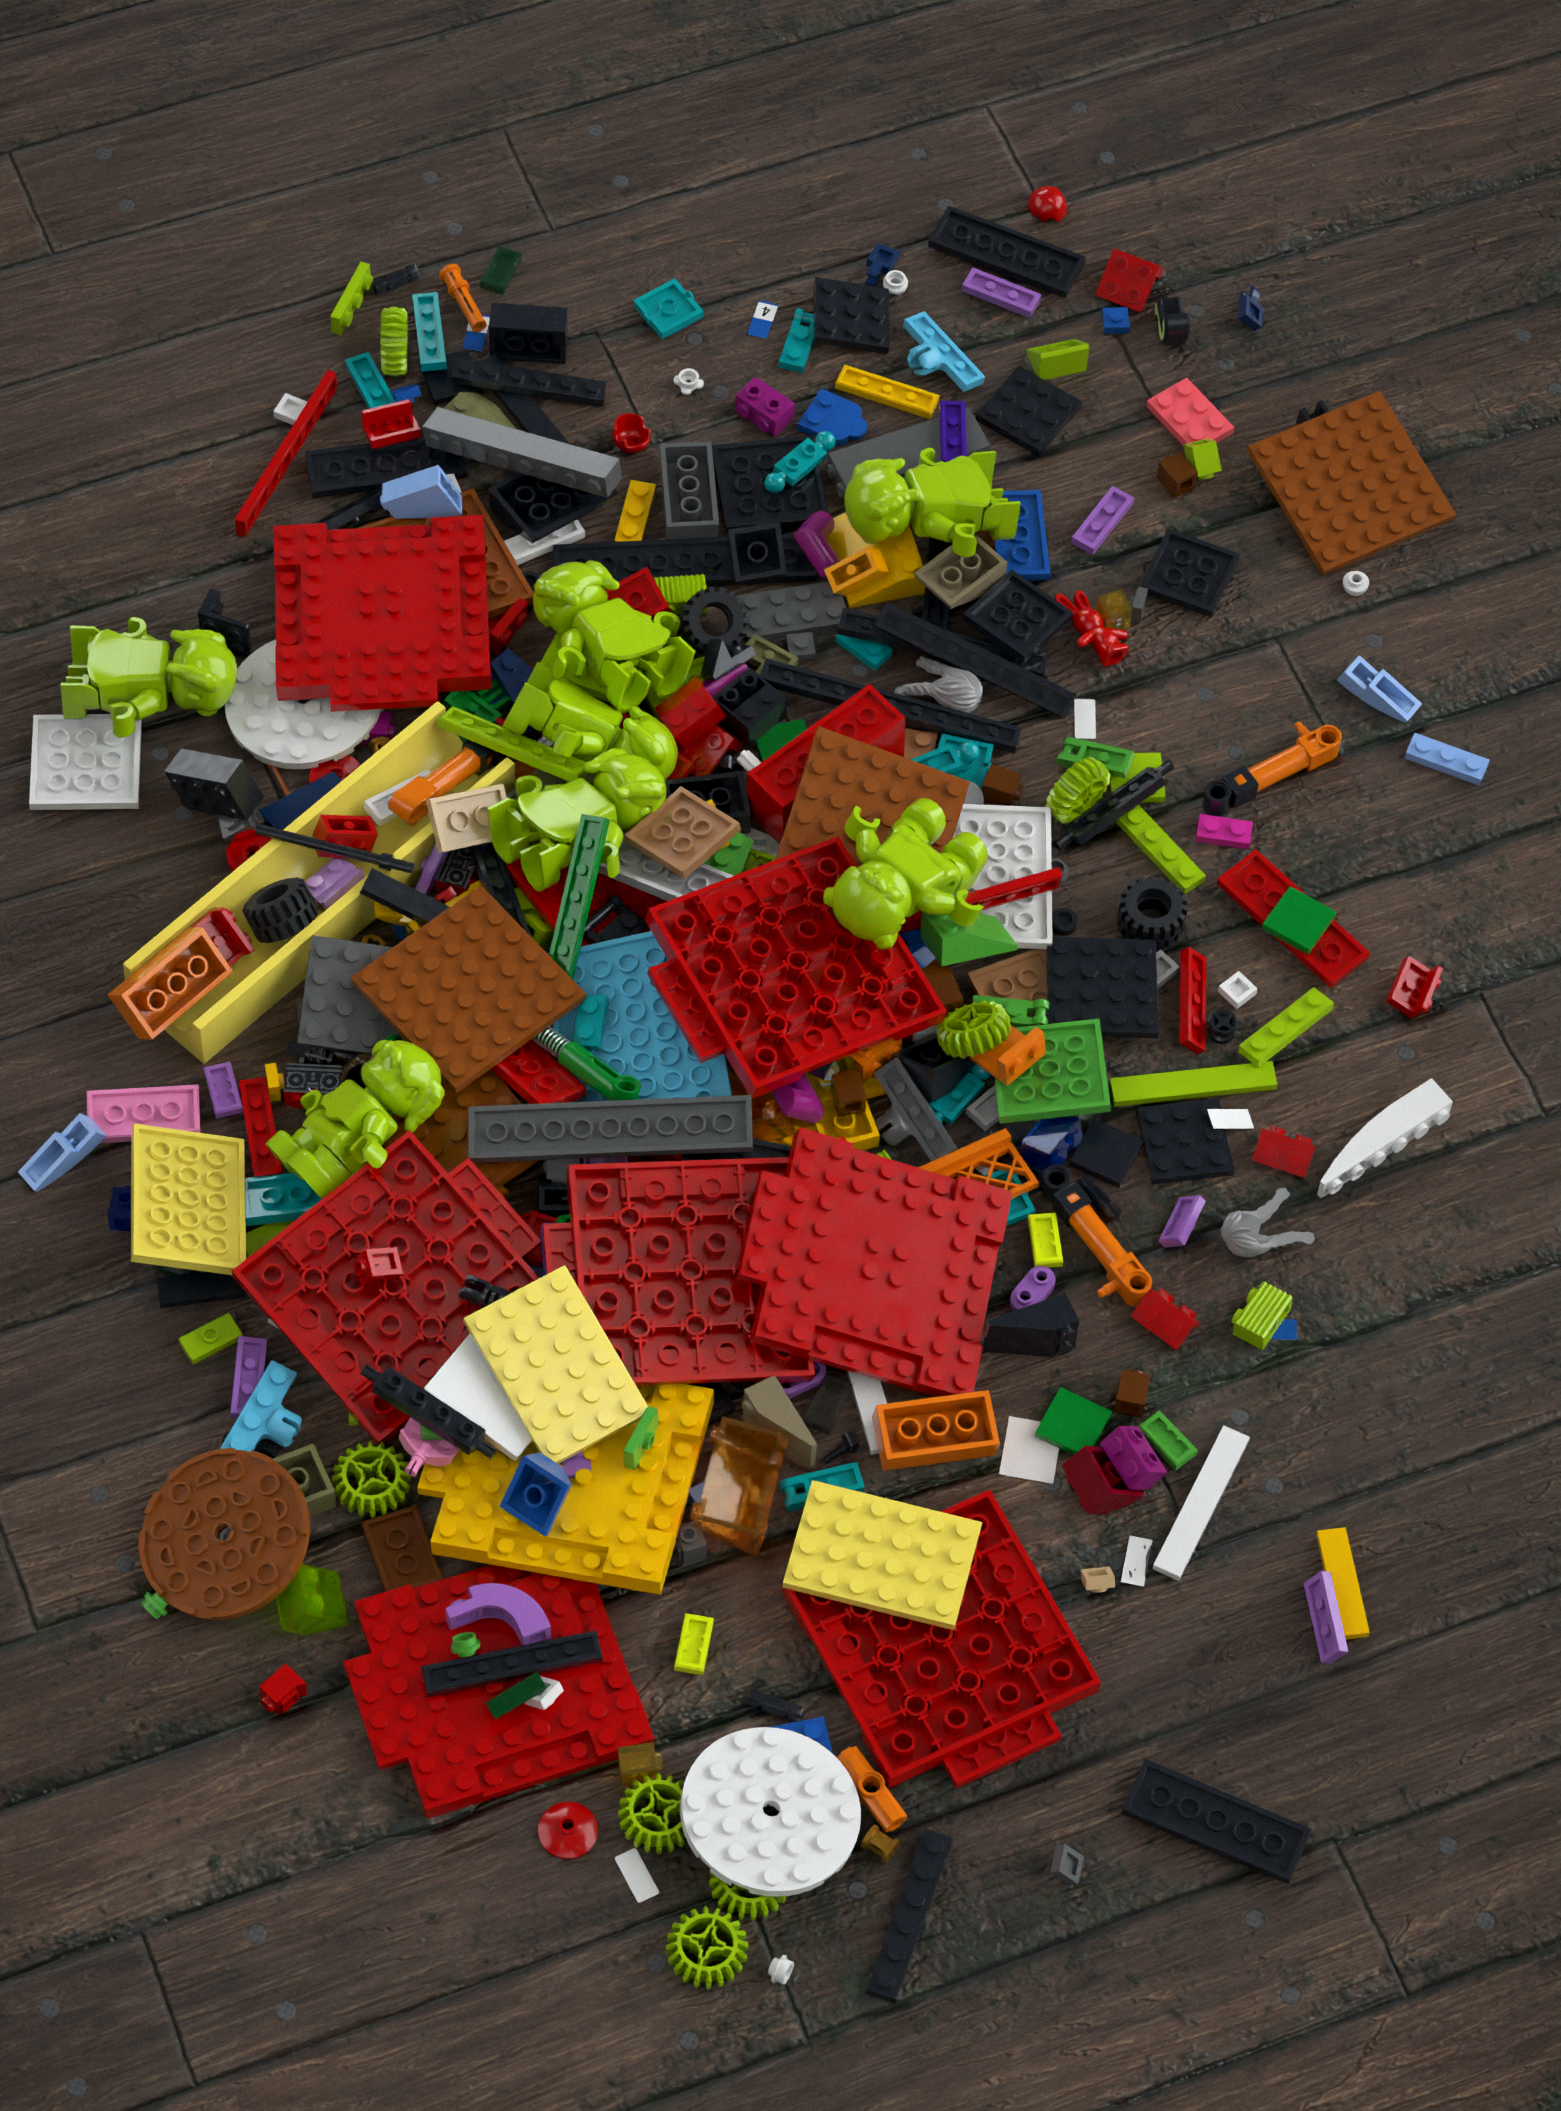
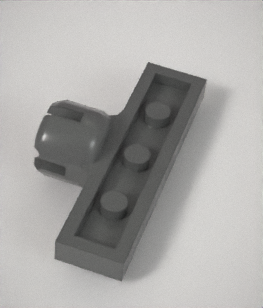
M894 1058L874 1073L892 1101L891 1109L875 1120L878 1132L882 1131L881 1137L888 1145L897 1146L908 1137L914 1136L931 1162L958 1150L899 1058Z

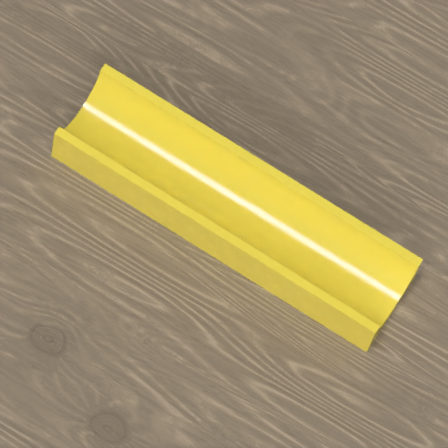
M437 701L284 830L312 837L320 815L369 816L363 809L365 800L427 769L433 772L462 751L463 742L458 735L438 727V719L446 712V708ZM506 757L496 767L492 766L480 776L474 773L445 795L504 784L507 795L515 788V763ZM429 813L422 817L414 826L409 825L400 817L381 826H378L372 819L378 833L372 853L380 855L387 853L394 855L396 859L414 863L412 874L394 869L387 871L379 869V866L375 864L343 858L354 864L358 870L362 869L365 878L327 910L322 905H319V913L316 918L299 933L278 942L261 943L257 940L242 912L245 903L256 892L276 881L295 877L306 881L333 859L318 857L315 849L276 839L270 840L123 963L125 980L212 908L224 907L234 914L236 918L235 923L240 930L248 934L255 951L252 954L244 955L231 966L233 972L164 1029L205 1064L306 978L312 935L350 941L376 919L374 900L360 894L372 868L411 888L418 883L422 874L419 871L424 858L430 856L436 843Z

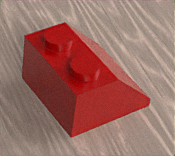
M698 676L655 707L663 723L683 748L727 717Z

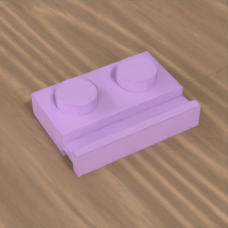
M333 858L306 880L305 883L318 906L322 905L327 910L365 878V874L362 869L358 870L354 864L347 860Z

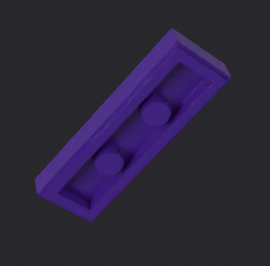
M940 401L941 461L948 462L959 456L967 457L965 401Z

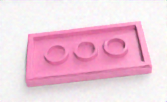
M199 1084L87 1091V1116L91 1117L106 1134V1137L100 1143L131 1142V1130L134 1123L201 1133Z

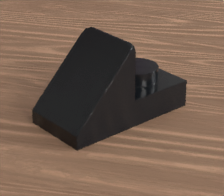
M710 639L700 674L702 680H717L755 656L756 653L752 645L736 643L726 648L723 640Z

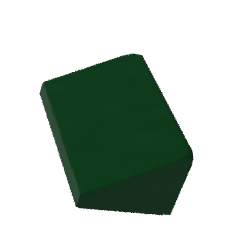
M534 1672L485 1701L484 1705L494 1719H498L547 1688L539 1673Z

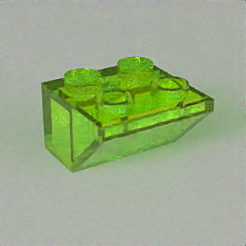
M301 1564L290 1584L276 1597L283 1631L307 1635L349 1625L341 1582L336 1571Z

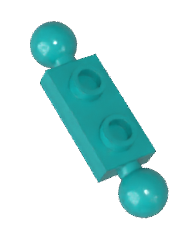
M822 431L816 436L815 443L809 438L804 440L774 465V473H770L765 478V488L771 493H779L783 490L785 482L794 486L826 459L827 451L832 450L835 446L834 435L831 432Z
M966 741L960 745L958 751H955L952 744H948L910 760L948 774H953L962 770V760L968 763L974 762L979 757L980 750L976 743Z
M976 1064L971 1069V1073H968L950 1094L929 1104L941 1124L943 1120L951 1126L984 1090L985 1083L981 1080L988 1079L991 1076L989 1072Z

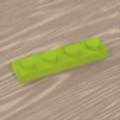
M1139 805L1116 820L1120 828L1175 883L1177 888L1180 887L1184 895L1205 882L1206 875Z
M1313 987L1241 1043L1238 1052L1259 1068L1333 1010L1334 1002Z

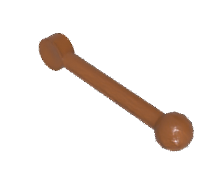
M267 764L268 768L273 770L284 793V797L291 794L278 768Z

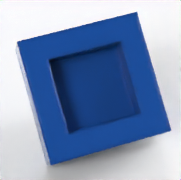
M1128 307L1102 308L1104 334L1129 333Z
M409 384L390 391L396 402L409 399L413 403L415 402L414 397L421 395L419 386L416 384Z

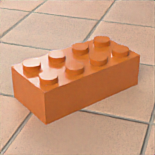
M188 927L111 991L108 996L138 1039L152 1040L229 976L233 970L203 927Z
M989 1390L876 1405L872 1415L882 1471L995 1456L1000 1445Z

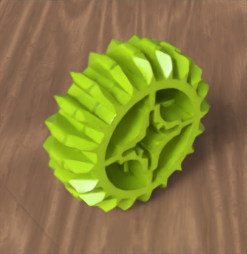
M398 307L384 308L381 312V371L384 375H405L408 369L407 311L405 308Z
M1090 756L1080 759L1078 763H1074L1063 775H1060V779L1054 783L1055 786L1049 792L1050 795L1047 797L1046 807H1051V815L1057 821L1069 824L1094 806L1102 798V794L1107 791L1111 776L1109 770L1105 768L1102 762Z
M986 1001L980 1003L973 1002L970 1005L964 1004L961 1008H955L952 1013H947L943 1022L936 1026L939 1046L942 1047L946 1055H951L953 1058L959 1056L961 1058L967 1056L974 1057L977 1054L983 1055L986 1051H993L995 1046L1002 1045V1041L1008 1039V1035L1011 1033L1010 1018L1005 1008L1001 1004H996L995 1001L988 1003Z
M369 1441L368 1447L365 1448L358 1442L356 1446L357 1451L348 1448L346 1451L347 1457L340 1456L338 1459L339 1465H335L333 1469L335 1475L332 1477V1484L335 1486V1495L339 1497L340 1504L342 1506L348 1504L350 1513L358 1509V1514L361 1517L365 1512H370V1516L374 1518L376 1511H380L381 1514L385 1515L387 1514L388 1507L395 1511L397 1502L403 1503L405 1494L410 1491L408 1483L411 1481V1474L409 1473L408 1475L405 1472L408 1463L403 1462L404 1456L402 1453L395 1454L393 1446L385 1450L383 1442L378 1447H373V1443ZM387 1468L395 1476L393 1484L388 1482V1478L385 1477V1470ZM351 1475L358 1482V1489L356 1491L348 1483Z
M659 1773L656 1774L653 1781L646 1774L644 1784L635 1780L633 1782L634 1789L627 1788L625 1790L626 1798L620 1799V1807L622 1808L618 1810V1818L622 1819L620 1821L621 1830H627L625 1832L627 1840L635 1838L634 1846L636 1848L645 1844L644 1850L646 1853L651 1850V1847H656L658 1854L662 1853V1847H667V1850L672 1853L674 1851V1843L680 1847H683L685 1844L684 1838L686 1837L681 1821L674 1828L669 1829V1822L676 1819L677 1815L680 1814V1801L684 1786L682 1779L674 1784L671 1774L667 1777L666 1781L661 1780L662 1777ZM660 1796L668 1797V1798H670L671 1800H665V1799L661 1798ZM648 1798L649 1805L642 1808L641 1812L634 1814L637 1806ZM655 1806L657 1811H661V1815L664 1813L663 1822L661 1816H657V1812L654 1814ZM651 1827L656 1829L658 1832L651 1831L646 1828Z
M710 1872L712 1878L709 1879V1886L714 1888L712 1890L713 1899L720 1898L718 1906L720 1908L728 1906L727 1913L730 1912L731 1915L738 1911L740 1920L744 1919L745 1914H750L751 1920L754 1921L756 1920V1914L759 1912L766 1918L768 1916V1908L776 1912L779 1906L778 1903L784 1904L786 1901V1896L774 1897L749 1893L748 1889L735 1884L732 1888H729L727 1883ZM750 1895L754 1898H744V1896Z
M706 1906L703 1908V1914H698L697 1910L693 1908L691 1910V1918L682 1914L680 1916L681 1924L673 1923V1933H668L667 1941L670 1944L666 1945V1953L670 1954L668 1963L675 1965V1975L684 1973V1983L692 1978L694 1979V1987H699L701 1981L706 1982L705 1986L709 1990L713 1981H716L717 1985L721 1987L724 1983L723 1977L732 1982L734 1980L733 1972L740 1973L742 1971L741 1963L747 1961L745 1951L748 1950V1942L743 1941L746 1939L745 1930H739V1920L731 1922L732 1915L730 1912L721 1917L719 1908L714 1910V1914H710ZM706 1929L701 1934H692L697 1930ZM717 1931L726 1936L732 1947L726 1946V1942H722L716 1937ZM711 1938V1947H709L705 1957H703V1949L708 1945ZM682 1948L689 1950V1953L695 1955L698 1958V1964L690 1961ZM714 1961H721V1962H722V1963H720V1964H718V1965H716V1966L708 1967V1965H709L711 1962H714Z

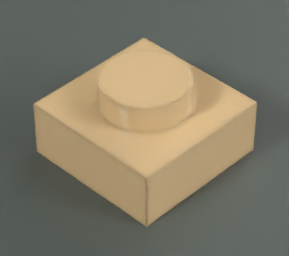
M1110 1566L1081 1569V1581L1086 1590L1098 1593L1106 1591L1107 1588L1115 1587V1576Z

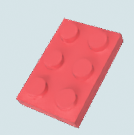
M1188 378L1181 380L1147 400L1146 407L1183 446L1184 444L1206 438L1215 440L1218 443L1234 432V426Z

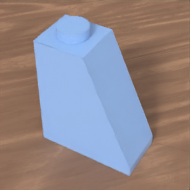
M439 465L382 483L380 501L382 507L388 510L394 519L462 516V495Z

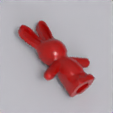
M1077 590L1074 594L1073 601L1076 607L1066 596L1057 594L1054 599L1073 612V627L1082 635L1077 639V645L1085 647L1091 642L1093 650L1103 666L1116 665L1122 661L1129 647L1118 640H1125L1128 637L1127 631L1104 627L1102 615L1097 610L1091 608L1084 592Z

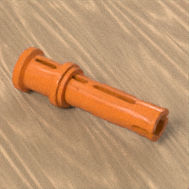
M457 264L445 266L439 272V278L442 282L446 283L449 296L456 299L472 331L475 333L481 332L486 328L487 323L469 293V283L462 278L460 274L461 269Z

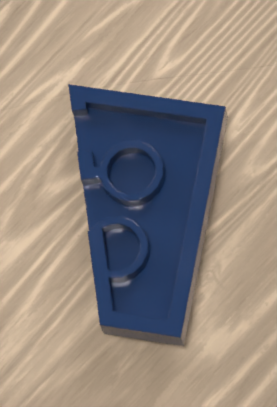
M508 648L491 663V673L504 694L508 695L514 704L533 669ZM528 725L527 730L532 736L537 730Z
M331 772L258 811L274 828L284 830L342 780L334 772Z

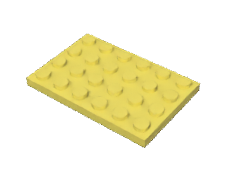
M134 1123L131 1130V1262L232 1275V1270L246 1260L244 1139Z
M565 1265L474 1312L463 1320L539 1453L547 1456L557 1464L638 1422L645 1409L648 1408L644 1398Z
M812 1480L782 1588L954 1630L982 1522Z

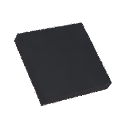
M468 349L446 354L447 369L422 371L434 405L450 402L460 392L483 393V388L451 383L454 359L472 360Z
M1093 1118L1070 1159L1069 1166L1120 1188L1139 1154L1144 1140Z

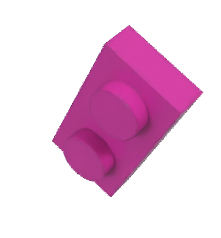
M1200 814L1196 842L1249 850L1253 822Z

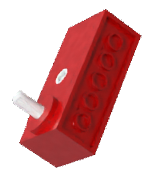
M870 684L762 763L749 750H743L737 758V762L748 771L746 790L748 792L751 817L779 845L818 726L904 757L905 717Z

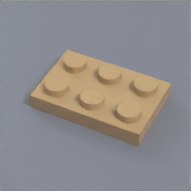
M504 784L426 800L438 853L492 842L487 808L507 798Z

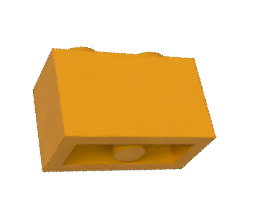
M869 546L824 569L833 593L847 596L890 573L880 549Z

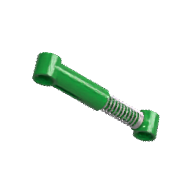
M551 1026L535 1036L534 1039H531L555 1056L561 1066L609 1101L639 1100L641 1083L633 1076L621 1075L576 1041L571 1042L565 1039L564 1036L551 1028Z

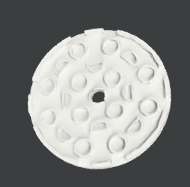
M276 640L260 647L241 663L237 669L234 692L225 704L226 718L232 735L241 748H245L253 754L255 759L265 764L284 769H309L319 767V763L332 759L336 762L354 752L353 748L363 739L367 740L370 737V730L377 722L380 713L383 712V709L331 712L330 698L311 699L305 704L299 703V700L278 701L275 663Z
M759 1727L744 1729L726 1735L712 1743L699 1755L691 1766L683 1786L680 1816L689 1846L697 1858L700 1857L711 1869L710 1872L730 1886L733 1883L748 1889L749 1893L778 1897L810 1891L822 1885L835 1872L838 1873L850 1857L857 1841L861 1823V1808L859 1796L851 1776L842 1763L829 1750L811 1738L790 1730ZM769 1804L775 1807L779 1814L774 1817L768 1816L764 1813L763 1808Z

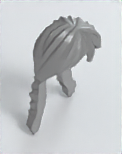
M925 655L920 656L916 661V665L929 673L941 675L942 678L932 683L904 684L903 686L896 687L894 693L903 696L929 695L934 697L944 707L966 713H971L978 708L982 698L981 682L973 673L941 664L938 661L926 658Z
M1279 1188L1273 1199L1269 1200L1264 1206L1259 1207L1256 1211L1238 1210L1229 1213L1221 1227V1236L1223 1241L1226 1242L1228 1249L1233 1254L1244 1258L1258 1256L1269 1251L1271 1248L1291 1246L1295 1242L1308 1246L1313 1243L1315 1237L1311 1232L1295 1231L1271 1236L1258 1234L1261 1224L1266 1222L1276 1212L1282 1201L1287 1200L1290 1193L1286 1188Z

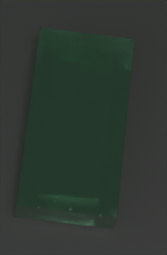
M499 246L480 281V288L504 295L522 260V253Z

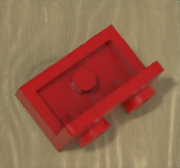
M409 399L361 411L362 431L372 449L421 437V429L412 414V403Z
M519 597L507 613L495 616L489 622L490 652L497 655L504 646L510 643L516 631L525 625L529 617L527 614V601Z
M224 907L212 908L190 926L203 927L230 967L244 955L252 954L255 951L248 934L240 930L235 923L236 918L234 914Z
M1408 955L1402 960L1386 1002L1411 1019L1421 1013H1426L1432 1005L1433 1000H1431L1433 992L1441 983V978L1439 977L1443 968L1438 965L1430 970Z
M1271 1125L1269 1130L1262 1128L1252 1160L1305 1178L1313 1153L1317 1147L1311 1145L1312 1139L1296 1134L1295 1139L1284 1136L1286 1130Z
M1160 1288L1159 1291L1150 1289L1131 1314V1317L1171 1347L1178 1350L1191 1330L1200 1325V1322L1195 1319L1197 1314L1185 1305H1182L1180 1308L1172 1302L1174 1297L1164 1289Z

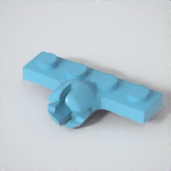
M925 311L904 320L903 327L920 344L910 349V354L907 357L908 365L915 375L925 376L937 370H943L963 392L984 383L985 376Z
M273 1360L270 1362L220 1449L235 1448L236 1450L251 1452V1450H255L257 1444L262 1439H269L283 1447H288L294 1441L292 1439L297 1436L300 1430L302 1418L285 1409L281 1403L296 1379L297 1373Z

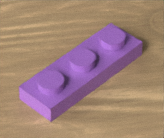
M976 268L971 269L962 284V292L1031 318L1041 301V294Z
M1112 486L1072 536L1071 544L1094 555L1134 503V497Z
M238 1336L230 1418L238 1419L264 1374L267 1339Z
M1320 1571L1303 1584L1321 1663L1331 1664L1348 1653V1647L1331 1572Z

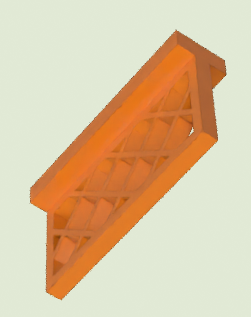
M1006 1128L919 1167L950 1178L963 1176L1004 1188L1005 1190L1009 1189V1191H1012L1011 1199L1039 1187L1038 1180L1012 1144L1011 1135ZM1009 1153L1013 1158L1012 1166L998 1163V1157ZM984 1166L990 1168L988 1176L985 1177L973 1174L974 1168ZM994 1169L1008 1171L1007 1181L991 1178ZM1013 1173L1025 1176L1028 1182L1022 1185L1011 1183Z

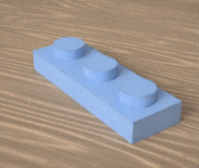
M1414 733L1404 758L1479 786L1490 761L1484 757Z

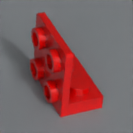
M1114 248L1095 294L1097 297L1141 313L1155 279L1160 280L1164 271L1160 265Z
M718 723L685 748L675 739L678 752L695 765L694 769L690 772L694 776L710 775L729 748L739 752L744 745L742 741Z

